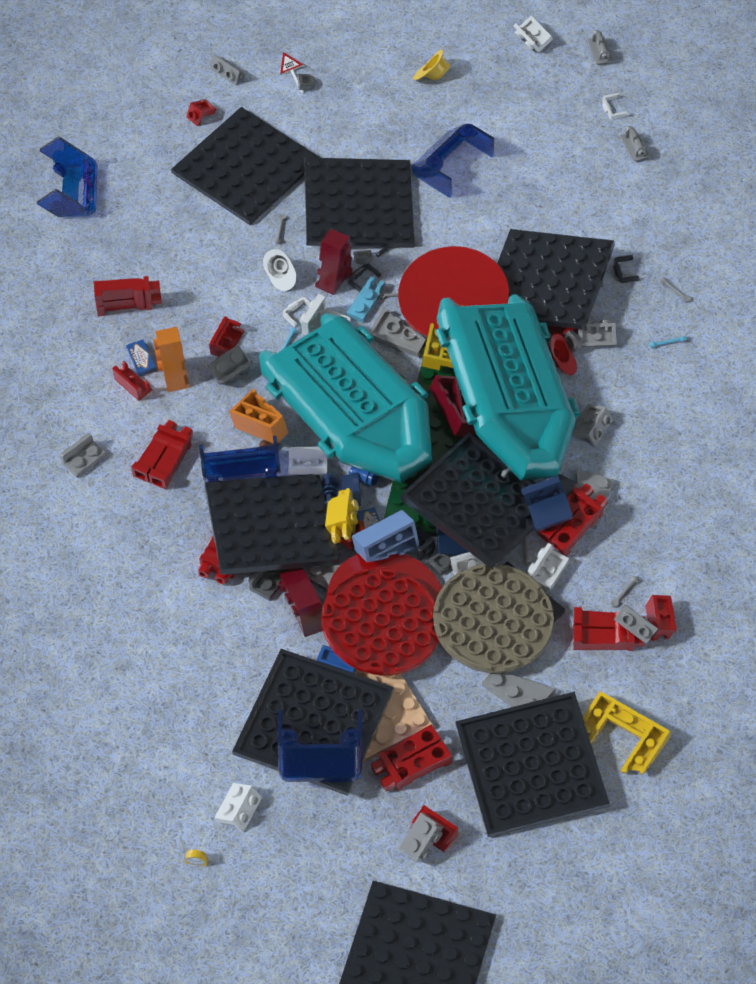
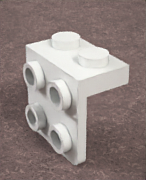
M318 294L315 300L310 302L308 311L301 316L302 334L307 335L321 327L320 319L325 313L343 316L349 322H351V319L346 315L326 308L325 296Z

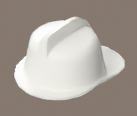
M279 249L268 251L263 258V266L272 284L281 291L290 290L295 285L297 278L292 259Z

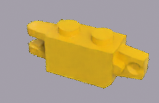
M350 488L339 491L338 496L328 502L325 527L331 534V539L335 544L340 542L341 537H344L345 540L351 539V535L355 533L356 524L358 523L357 511L359 510L357 500L353 499V493Z

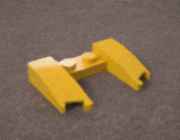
M431 323L421 366L440 370L441 365L453 368L447 348L441 347L436 334L437 329H434V324Z
M599 691L583 716L591 744L608 721L640 739L620 770L623 774H627L628 770L640 771V775H643L671 737L670 730L602 691Z

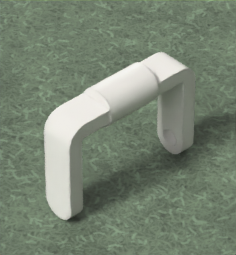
M620 93L603 96L602 106L611 120L629 116L627 111L613 114L609 102H607L621 98Z
M305 297L294 301L283 310V317L294 327L297 326V323L288 314L299 308L303 303L309 307L310 301Z

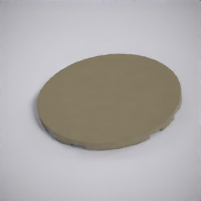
M485 564L476 565L455 574L442 587L434 606V628L443 648L464 666L486 673L512 672L532 663L546 649L554 627L552 603L549 596L541 588L542 586L525 572L502 564H498L493 570Z

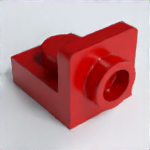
M206 99L191 102L186 117L196 126H199L202 117L215 114L217 108Z

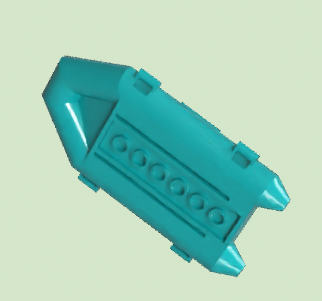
M517 294L509 297L508 304L460 306L451 298L442 299L437 315L439 329L436 330V334L441 347L447 348L466 403L463 406V411L468 424L474 425L477 436L520 480L534 481L558 476L576 425L575 417H579L580 412L575 399L568 398L547 345L551 336L546 323H539L533 306Z
M325 313L320 319L321 327L278 353L268 350L260 353L261 373L268 381L265 388L276 400L282 396L321 440L318 443V447L328 458H332L335 455L343 464L399 483L414 477L418 472L432 464L429 409L427 402L424 400L429 394L418 382L410 385L370 344L374 341V337L364 326L356 329L347 318Z

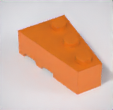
M178 327L155 331L156 339H153L157 365L159 372L163 371L167 391L173 392L190 388Z
M254 388L229 411L236 429L277 445L288 434L283 416L272 405H269L263 397H260Z

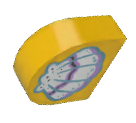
M192 849L187 851L185 862L186 864L207 866L208 857L203 851Z

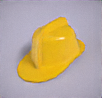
M439 50L417 71L413 80H418L423 76L431 80L442 78L450 68V64L443 57L444 51Z

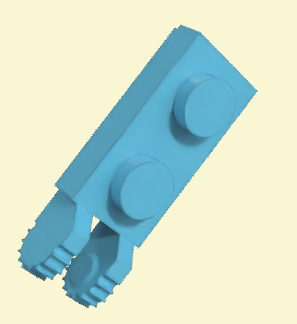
M371 276L366 286L362 288L347 311V316L363 323L380 298V293L383 291L386 283L381 280L374 291L371 288L376 280L375 277Z

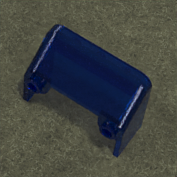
M469 123L447 131L412 165V173L418 179L450 198L452 196V178L440 171L443 167V161L463 141H466L492 158L494 156V137Z
M58 136L41 147L40 152L53 160L54 172L63 177L62 192L58 189L53 190L39 199L37 205L57 217L90 216L96 212L98 165L91 156Z
M273 436L274 445L205 453L203 444L199 445L204 482L212 483L214 481L264 476L266 478L277 477V474L281 473L277 436Z
M278 710L277 744L280 778L286 782H341L358 780L362 776L363 759L362 710H358L357 729L345 730L341 734L340 744H299L297 733L291 729H284L283 712Z

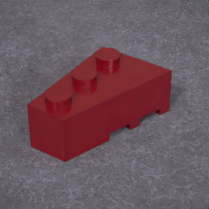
M330 229L321 241L319 260L322 261L321 269H317V274L320 275V278L315 283L316 288L334 295L346 277L351 276L353 271L351 266L352 246L350 245L349 236Z
M436 375L429 389L453 434L464 437L471 433L474 436L476 433L474 425L468 424L463 411V406L466 403L457 378L454 376Z
M293 568L279 573L281 579L278 582L279 588L282 593H285L286 602L288 605H291L292 613L297 619L304 637L323 631L321 623L322 604L304 569Z

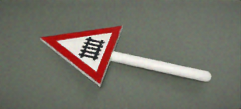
M283 52L280 75L291 71L298 86L294 70L304 65Z

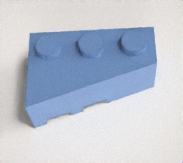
M403 510L352 536L355 551L366 562L389 558V555L393 554L404 555L405 552L412 550L418 552L420 547L415 522Z

